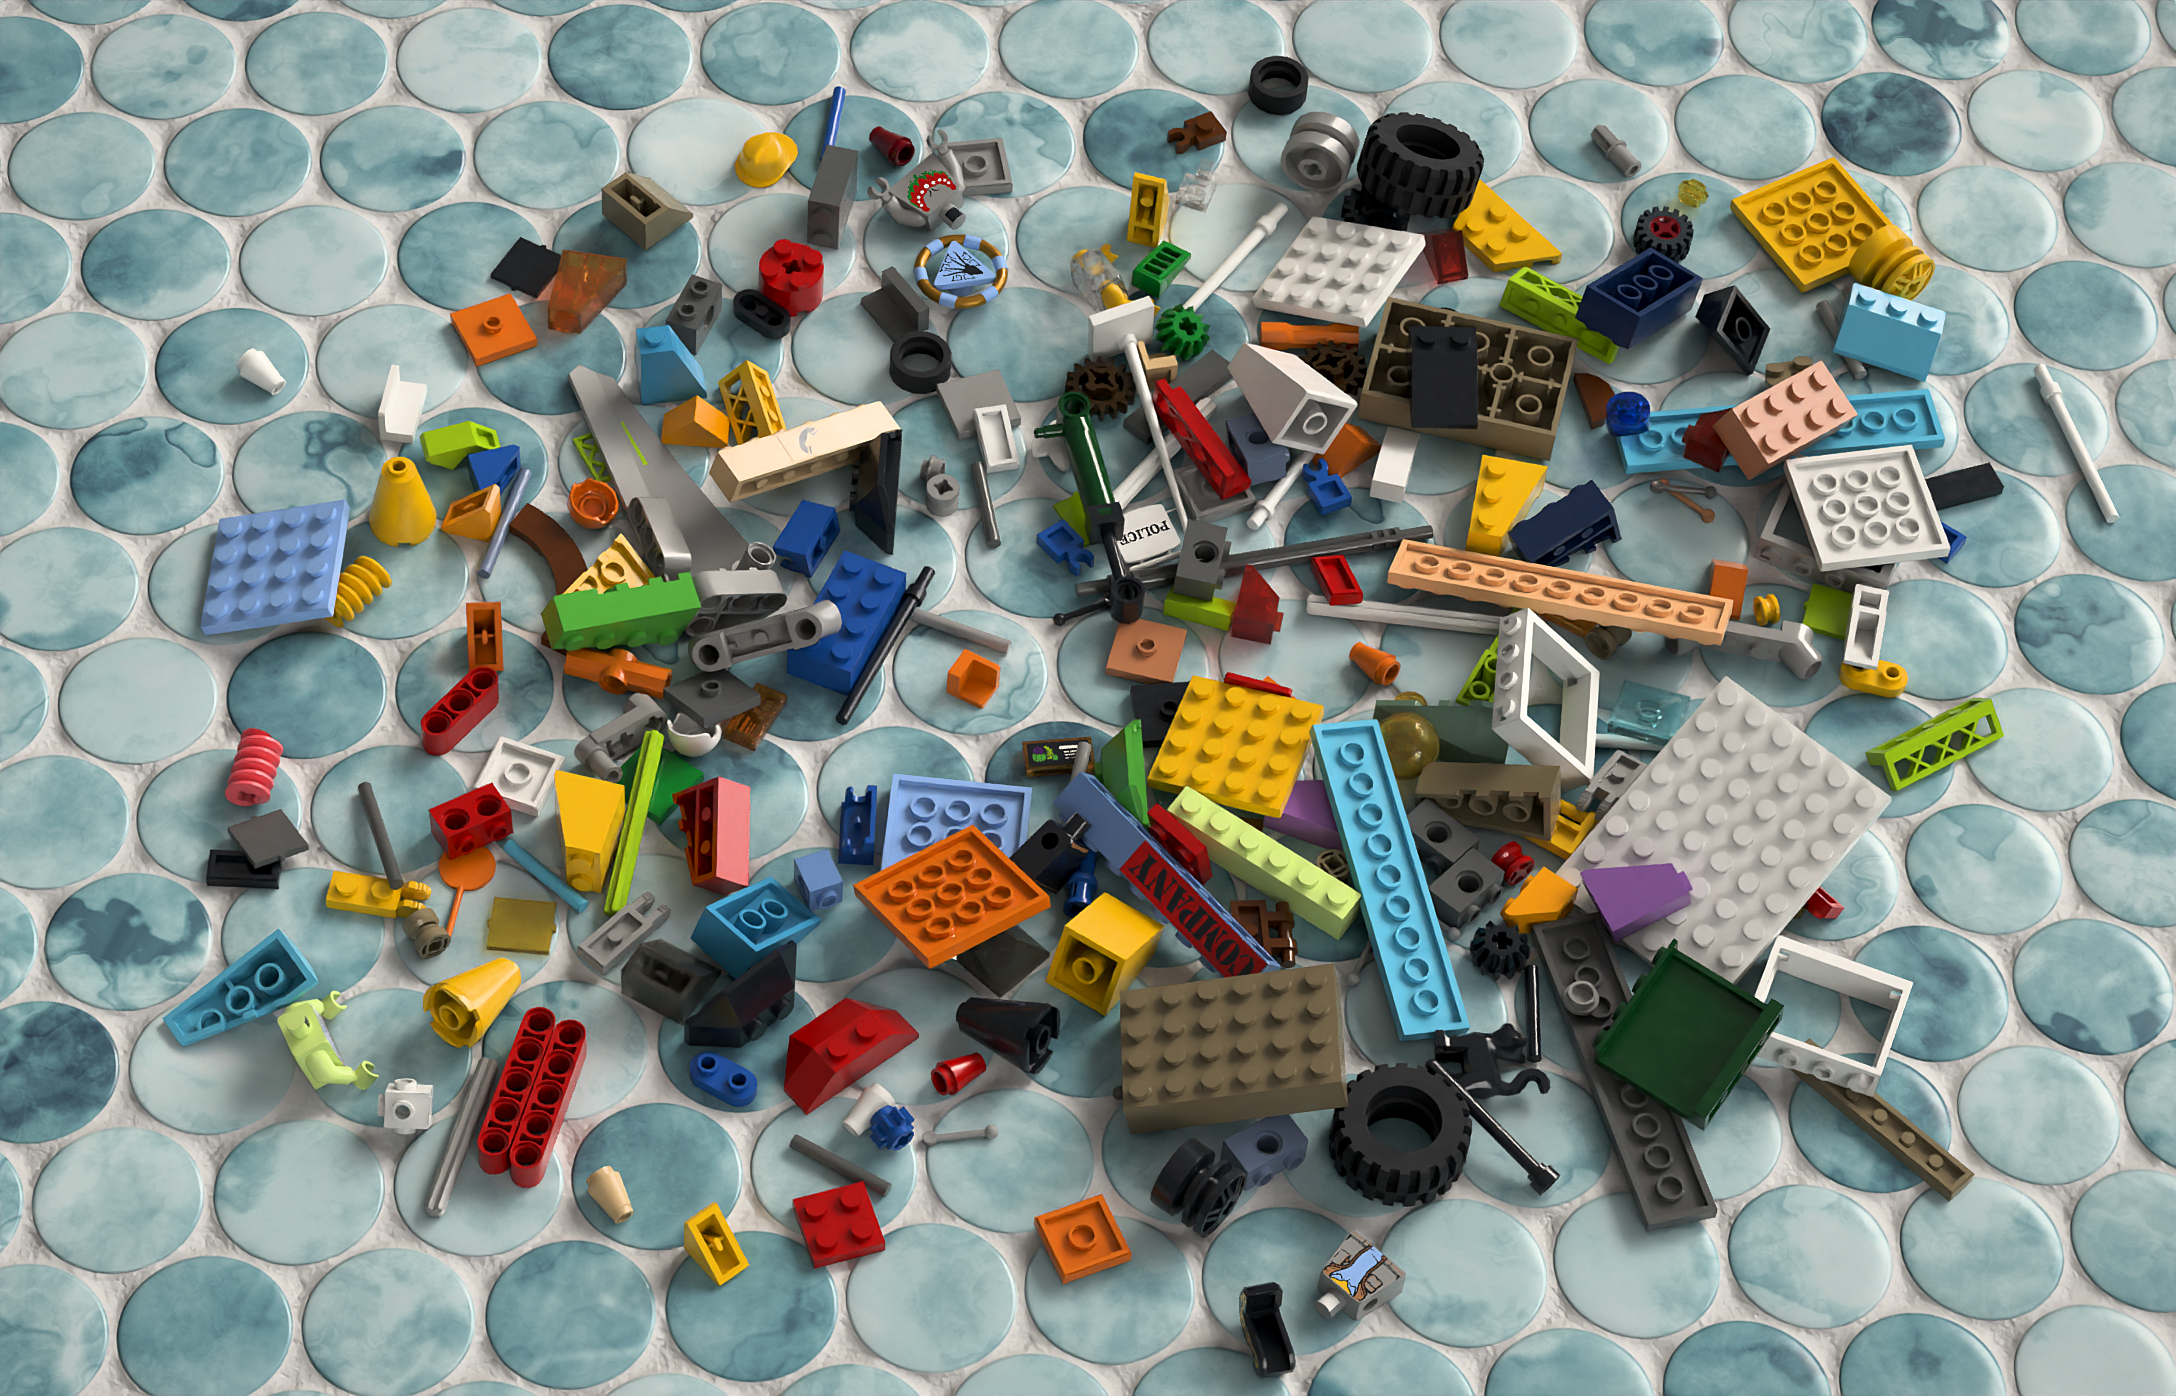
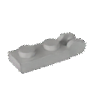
M1617 750L1589 781L1587 788L1581 794L1576 804V809L1584 812L1595 797L1602 802L1595 814V819L1601 821L1648 765Z
M647 891L630 905L626 904L577 947V955L600 974L604 975L651 935L653 930L660 928L669 918L671 909L663 904L645 918L643 915L655 902V896Z

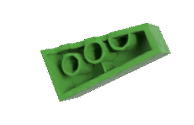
M690 571L678 573V580L663 582L662 577L648 579V584L635 588H629L628 583L616 584L601 594L598 593L597 588L553 596L541 613L551 649L575 651L585 647L607 649L618 645L638 647L643 644L659 643L660 645H669L676 642L701 608Z

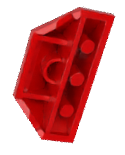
M844 998L789 1036L784 1092L808 1115L917 1040L919 1033L897 1010Z

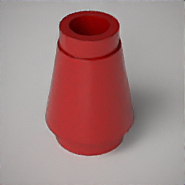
M975 1052L938 1062L936 1068L931 1070L933 1086L943 1096L947 1094L955 1095L986 1071L985 1060L981 1054Z

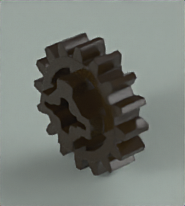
M1330 340L1328 346L1325 347L1320 342H1317L1316 350L1307 347L1305 349V356L1299 355L1298 357L1346 394L1349 393L1356 396L1358 395V388H1363L1367 374V365H1365V357L1363 355L1357 356L1356 347L1347 350L1345 342L1341 343L1339 347L1334 345L1333 340Z
M1098 356L1094 363L1089 358H1085L1084 366L1077 363L1074 364L1073 372L1067 373L1064 393L1079 392L1084 394L1090 401L1091 417L1093 414L1098 415L1099 420L1103 421L1104 416L1109 414L1114 420L1117 418V411L1126 414L1128 405L1134 404L1136 385L1133 382L1132 373H1125V364L1117 367L1114 365V358L1105 363L1102 357Z

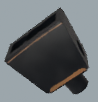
M1075 812L1064 826L1050 819L1009 859L1037 885L1057 894L1067 882V878L1074 873L1088 855L1089 849L1080 839L1092 825L1078 812Z

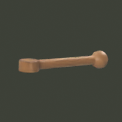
M1665 478L1659 480L1663 484L1670 485L1669 481ZM1667 491L1699 513L1703 522H1713L1715 518L1713 510H1704L1682 493Z

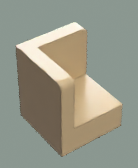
M1138 341L1136 348L1149 390L1155 389V383L1163 378L1168 384L1177 378L1178 363L1175 355L1167 356L1166 353L1148 355L1144 341Z

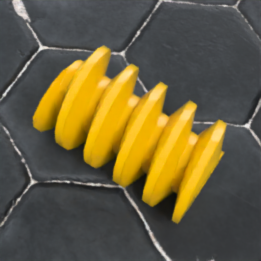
M366 556L356 558L353 564L344 569V573H340L334 614L332 617H325V619L332 625L343 628V619L349 622L354 619V612L361 613L364 610L363 603L371 604L373 602L372 595L378 597L383 593L382 587L389 588L392 585L390 575L372 558Z

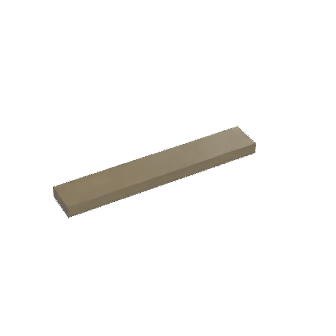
M1810 1038L1804 1042L1806 1044L1822 1049ZM1790 1069L1949 1202L1973 1180L1975 1174L1876 1092L1871 1097L1854 1092L1850 1088L1820 1080L1812 1074Z

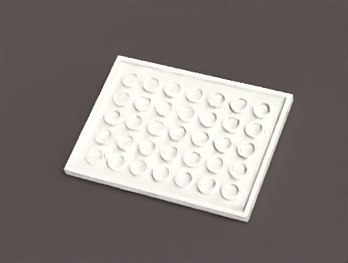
M1725 676L1555 874L1578 888L1574 907L1583 914L1598 912L1582 883L1580 872L1586 869L1672 863L1677 873L1684 871L1693 888V890L1689 891L1691 904L1620 940V942L1654 967L1651 963L1657 951L1662 946L1667 948L1671 941L1676 939L1680 952L1736 985L1892 800L1891 796L1729 677ZM1604 923V926H1605V928H1606V931L1610 934L1608 928L1606 927V925H1605V923Z

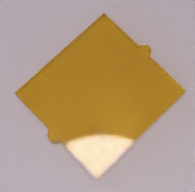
M494 897L492 915L487 920V927L489 928L487 950L550 955L552 935L557 932V926L554 924L557 902Z

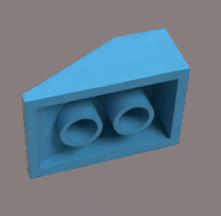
M770 876L706 906L690 939L705 954L721 965L730 976L737 979L780 946L787 944L791 940L797 944L819 926L821 919Z

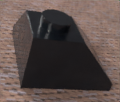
M1735 285L1704 294L1695 316L1696 319L1747 376L1753 374L1770 332V327Z

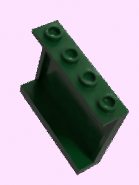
M1673 939L1667 948L1662 946L1657 951L1651 963L1654 967L1647 976L1642 974L1637 979L1632 988L1634 995L1629 1002L1625 1003L1623 1001L1617 1007L1612 1017V1020L1615 1022L1608 1031L1601 1030L1592 1045V1048L1595 1049L1594 1063L1704 1131L1781 1022L1784 1005L1774 999L1765 1004L1678 950V941Z

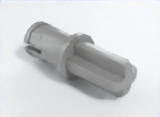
M1597 125L1590 135L1595 143L1605 152V158L1608 161L1612 160L1627 178L1636 175L1642 167L1641 162L1626 148V142L1618 140L1605 125Z

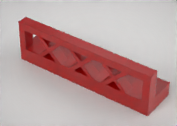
M1164 378L1157 381L1152 400L1155 411L1220 499L1225 500L1249 489L1251 479L1181 386L1172 389Z

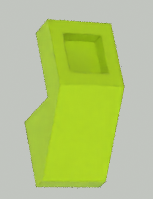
M472 421L423 432L419 436L425 460L433 465H439L450 470H454L468 453L474 454L501 447L496 430Z

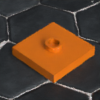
M511 293L450 313V321L476 367L537 346V338Z
M1102 1194L1034 1217V1226L1062 1284L1131 1261L1132 1253Z

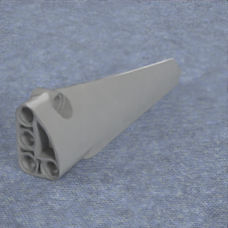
M579 364L569 373L568 380L652 573L655 577H662L664 582L678 580V573L690 571L701 608L685 628L687 635L693 637L699 633H711L756 621L781 609L786 604L787 597L776 572L771 570L776 559L773 549L761 542H754L749 545L686 473L613 377L594 372ZM622 421L648 463L647 465H643L621 424Z

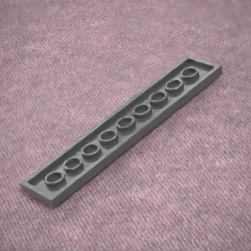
M1599 912L1532 925L1531 936L1646 1232L1715 1218L1717 1207L1681 1117L1594 1063L1595 1049L1592 1048L1596 1037L1601 1030L1608 1031L1615 1022L1612 1020L1613 1014L1621 1002L1628 1003L1632 998L1631 991ZM1576 981L1591 983L1599 995L1598 1006L1589 1015L1573 1014L1563 1003L1565 989Z

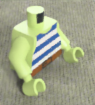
M332 991L321 1001L312 999L298 1001L289 1005L285 1009L284 1014L277 1018V1022L296 1062L315 1090L326 1084L349 1085L351 1082L359 1089L366 1090L375 1082L379 1075L371 1073L375 1067L371 1062L363 1061L355 1071H352L351 1067L345 1066L322 1018L323 1016L329 1020L334 1019L347 1007L335 1002L341 996L338 991Z

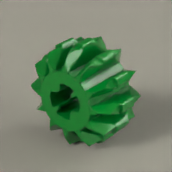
M1182 304L1176 305L1173 309H1166L1154 327L1158 331L1154 340L1163 343L1160 352L1168 349L1171 352V356L1175 355L1176 358L1180 356L1183 361L1189 360L1192 356H1198L1210 339L1206 334L1209 331L1210 325L1201 321L1204 314L1196 315L1194 314L1193 306L1185 310Z

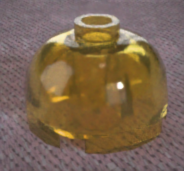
M1396 712L1385 717L1379 723L1395 779H1417L1420 777L1422 769L1431 762L1437 761L1440 738L1435 726L1426 717L1413 712Z

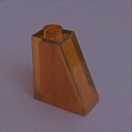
M563 250L548 305V329L564 333L581 334L627 285V258Z

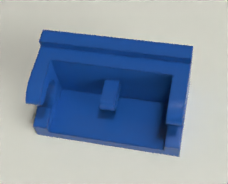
M806 500L800 502L773 545L775 554L792 560L783 559L780 566L793 572L805 574V577L812 578L841 531L836 509Z
M867 785L865 796L862 797L854 795L852 786L848 787L845 791V802H841L838 864L873 865L877 785Z

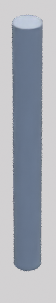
M527 468L519 469L481 561L477 574L482 578H490L509 532V524L514 520L532 476V472Z

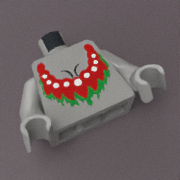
M941 129L937 130L942 139L940 145H936L930 135L926 140L929 148L938 151L939 154L937 156L934 153L930 154L891 188L886 179L877 178L875 182L881 187V193H878L872 186L867 189L870 198L883 201L881 205L898 224L917 228L923 227L928 231H934L943 222L953 230L958 229L965 222L966 216L959 210L964 204L962 193L965 185L962 170L952 150L946 148L948 136Z

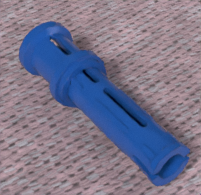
M1082 839L1080 841L1089 849V853L1074 873L1067 878L1066 887L1069 890V895L1063 906L1065 915L1072 919L1092 903L1093 894L1098 889V881L1094 876L1097 852L1091 850Z

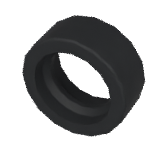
M1284 56L1265 57L1256 62L1251 69L1248 95L1251 102L1264 112L1276 115L1293 113L1300 109L1306 101L1309 76L1306 69L1294 59ZM1281 78L1291 82L1296 88L1284 93L1273 92L1266 89L1261 82L1266 79Z
M915 331L904 334L894 342L890 349L889 374L893 382L907 392L913 394L935 392L937 384L947 382L950 378L952 352L948 343L933 333ZM913 354H927L939 361L940 365L933 370L921 372L908 369L901 363V360Z

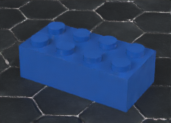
M844 550L813 603L815 604L823 600H829L834 603L841 614V629L835 634L820 639L811 646L796 650L794 648L788 649L787 674L848 696L904 601L903 595L906 591L907 573Z

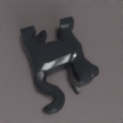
M1505 1023L1493 1033L1471 1032L1456 1037H1448L1444 1030H1435V1060L1444 1064L1448 1062L1461 1063L1462 1072L1451 1074L1447 1069L1445 1070L1472 1097L1483 1100L1494 1096L1516 1095L1530 1081L1537 1083L1541 1094L1548 1093L1551 1088L1547 1074L1533 1068L1519 1072L1511 1083L1501 1080L1496 1058L1522 1064L1526 1060L1522 1049L1528 1045V1039L1522 1038L1521 1034L1514 1029L1512 1024Z

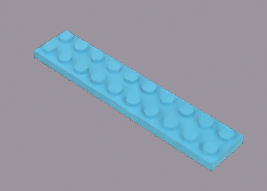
M1929 389L1849 395L1846 397L1858 415L1838 432L1798 454L1812 457L1912 445L1914 450L1941 448L1944 445L1945 437ZM1738 405L1613 415L1612 426L1625 473L1738 465L1712 426L1728 411ZM1797 454L1789 459H1795Z
M1378 720L1312 725L1309 734L1354 887L1361 894L1359 904L1399 1040L1401 1042L1434 1038L1435 1030H1444L1447 1036L1464 1035L1469 1031L1470 1025Z

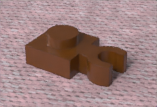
M1212 111L1184 121L1183 128L1169 130L1167 142L1179 141L1176 143L1175 152L1176 154H1183L1192 145H1195L1198 150H1202L1226 141L1227 131Z

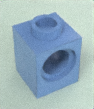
M828 849L794 859V881L809 910L828 909L842 902L843 880Z

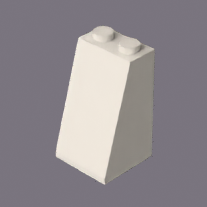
M1244 342L1227 367L1270 440L1275 444L1324 455L1358 406L1354 399L1293 354Z

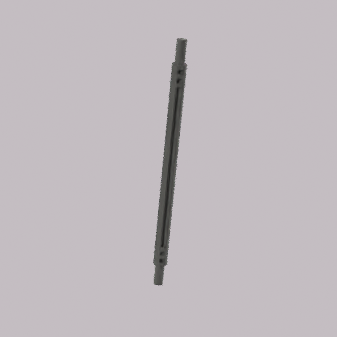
M1431 525L1403 530L1395 527L1231 554L1228 557V561L1221 560L1219 569L1226 570L1225 576L1311 562V558L1348 556L1400 547L1403 539L1418 541L1433 538V528ZM1205 559L1199 560L1200 562L1208 563ZM1178 563L1128 571L1126 575L1137 578L1142 582L1145 589L1173 585ZM1107 575L1106 579L1076 583V596L1080 597L1109 592L1110 594L1111 586L1114 582L1113 575Z

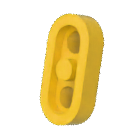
M1883 660L1878 661L1877 670L1845 664L1843 661L1839 670V679L1846 687L1887 698L1900 696L1904 692L1908 681V675L1904 668L1898 664Z

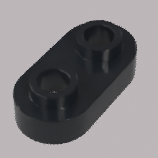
M746 289L735 295L733 299V313L737 319L769 339H780L789 333L791 317L786 309L756 290Z

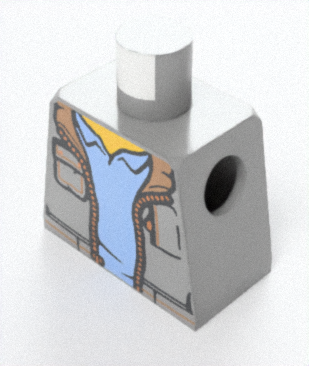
M1353 1229L1320 1273L1317 1288L1323 1296L1315 1302L1316 1310L1326 1319H1331L1341 1310L1352 1320L1358 1321L1398 1296L1402 1292L1406 1273Z

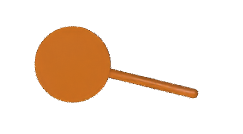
M484 846L453 860H449L445 852L440 858L439 874L441 879L449 887L457 890L446 927L450 937L452 936L463 892L474 891L484 887L492 880L495 874V858L490 850Z

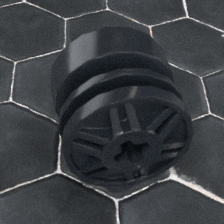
M1192 1138L1181 1145L1166 1163L1153 1186L1150 1201L1170 1216L1177 1215L1184 1209L1181 1222L1186 1227L1194 1226L1193 1230L1195 1233L1204 1238L1214 1232L1231 1213L1244 1189L1247 1175L1238 1167L1232 1169L1231 1163L1226 1159L1214 1165L1216 1156L1214 1151L1197 1139Z

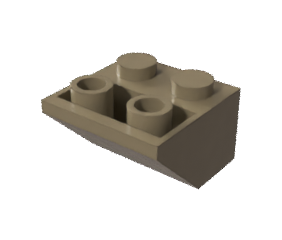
M625 172L601 188L602 215L645 250L693 218V213L649 177Z

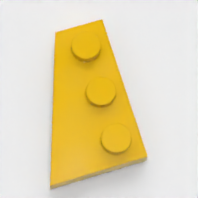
M621 533L607 551H604L597 558L596 562L586 572H583L563 594L597 588L598 593L601 594L616 584L628 583L629 588H635L648 584V579L656 577Z

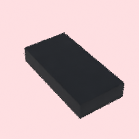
M210 849L206 883L207 886L279 889L282 862L276 861L255 869L242 851Z

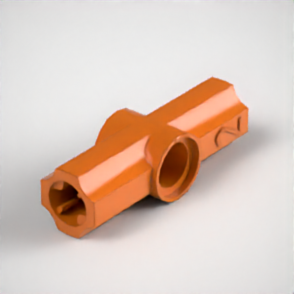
M587 647L568 651L564 664V674L598 682L603 690L616 695L624 694L629 690L663 699V688L670 686L672 679L671 669L640 662L634 654L619 648L612 649L609 653Z

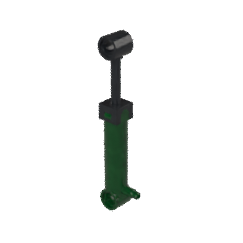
M1067 392L1058 400L1056 424L1035 428L1034 436L1037 439L1063 437L1085 514V530L1089 544H1104L1114 578L1111 586L1109 613L1117 622L1130 624L1136 622L1142 615L1145 587L1137 578L1127 576L1117 541L1123 540L1125 519L1120 502L1115 501L1090 416V401L1082 393Z

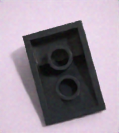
M1410 326L1405 353L1411 428L1477 429L1478 351L1476 328Z

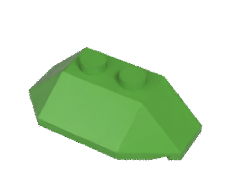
M1134 719L1101 748L1100 762H1094L1093 775L1149 831L1141 719Z

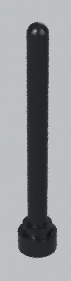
M1435 1059L1426 1061L1425 1068H1428L1429 1074L1435 1076L1438 1073L1447 1079L1446 1085L1448 1087L1453 1085L1461 1093L1460 1101L1464 1100L1467 1103L1470 1115L1529 1174L1527 1178L1531 1181L1530 1186L1540 1196L1559 1179L1561 1175L1551 1165L1546 1166L1543 1162L1539 1164Z

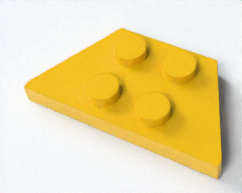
M1480 179L1470 206L1459 213L1453 224L1451 234L1493 272L1509 271L1512 268L1522 269L1524 266L1532 268L1533 263L1538 261L1550 260L1551 265L1560 263L1562 253Z

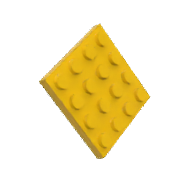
M1835 157L1732 199L1730 204L1732 212L1801 293L1848 274L1850 260L1864 240L1880 228L1892 225L1891 221Z
M1193 675L1148 775V787L1180 794L1188 786L1214 803L1280 819L1312 744L1309 731L1312 725L1321 723L1324 716V706Z

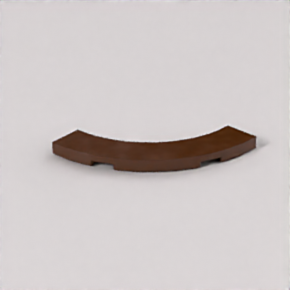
M526 503L509 524V533L530 545L546 560L550 567L557 595L563 594L583 572L588 570L584 558L573 539L554 519L540 509ZM545 630L541 636V644L551 649ZM552 649L564 656L568 652L566 649Z

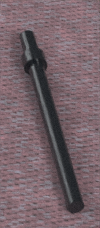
M924 566L915 583L910 584L906 589L902 605L836 715L835 719L838 723L842 725L848 724L914 609L920 607L927 596L926 589L935 575L933 568Z

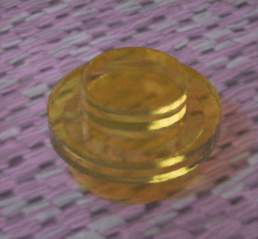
M1683 180L1678 186L1679 192L1677 196L1679 200L1689 207L1698 208L1709 197L1705 185L1698 180Z

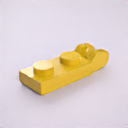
M333 871L326 896V907L396 919L397 916L407 918L415 911L426 907L423 903L412 900L424 901L429 899L431 887H428L425 883L408 881L400 889L393 890L385 878Z

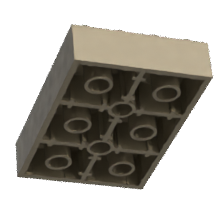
M1388 297L1364 381L1357 418L1550 461L1578 339ZM1410 326L1476 328L1478 351L1477 429L1411 428L1405 353Z
M1334 963L1120 991L1123 1111L1131 1134L1348 1107L1341 993Z

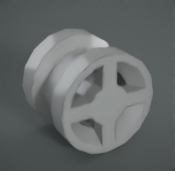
M939 474L933 476L927 482L926 507L931 514L946 517L952 515L958 509L960 485L954 477L947 474Z

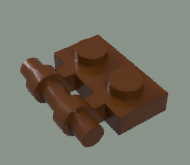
M1266 900L1230 901V915L1271 957L1272 955L1281 957L1282 967H1294L1296 965L1295 956L1298 953L1297 941L1293 939L1292 935L1295 922L1294 915L1289 909V903L1285 901L1275 904L1276 911L1267 912ZM1269 928L1277 930L1279 938H1270Z

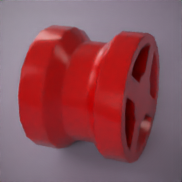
M1511 841L1503 845L1491 859L1495 865L1505 871L1504 880L1508 885H1515L1521 882L1531 873L1535 866L1534 860L1522 853V848L1517 841Z

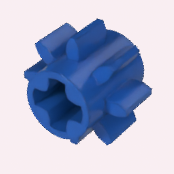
M884 1106L870 1120L872 1125L870 1130L873 1133L869 1137L879 1149L886 1146L888 1150H900L914 1136L912 1131L914 1126L911 1123L915 1119L905 1107L898 1110L896 1106Z

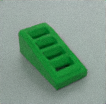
M1162 241L1133 270L1131 285L1160 298L1191 259V253L1169 242Z

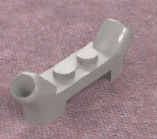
M823 600L808 607L711 633H699L690 639L687 647L688 655L696 667L712 672L729 668L735 663L780 651L808 647L817 643L822 638L839 632L842 625L841 614L834 603L829 600Z
M1783 620L1780 630L1729 621L1721 646L1715 644L1703 645L1694 640L1665 637L1667 649L1676 656H1684L1701 647L1717 650L1722 653L1749 656L1758 660L1765 659L1785 663L1797 678L1801 680L1814 676L1822 665V655L1812 646L1813 631L1811 628L1791 621Z

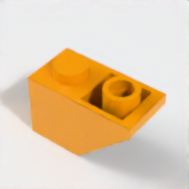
M1543 866L1535 877L1532 875L1527 877L1516 899H1508L1500 912V916L1503 917L1502 921L1505 920L1507 927L1511 928L1518 924L1519 934L1530 933L1532 925L1566 918L1574 908L1578 888Z

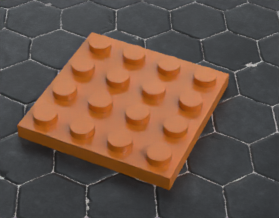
M973 824L853 885L855 896L929 969L1051 907L1049 895Z

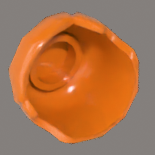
M588 478L579 484L574 483L567 501L570 517L577 525L586 529H598L611 523L617 515L619 506L615 491L606 483L593 480L592 478Z

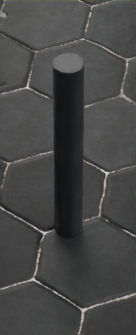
M1527 965L1524 969L1526 1038L1529 1042L1527 1045V1060L1531 1063H1537L1542 1059L1539 972L1536 965Z

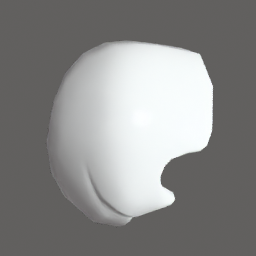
M681 712L677 714L673 723L671 720H667L666 723L671 746L685 756L694 758L705 755L718 744L721 738L719 723L704 729Z

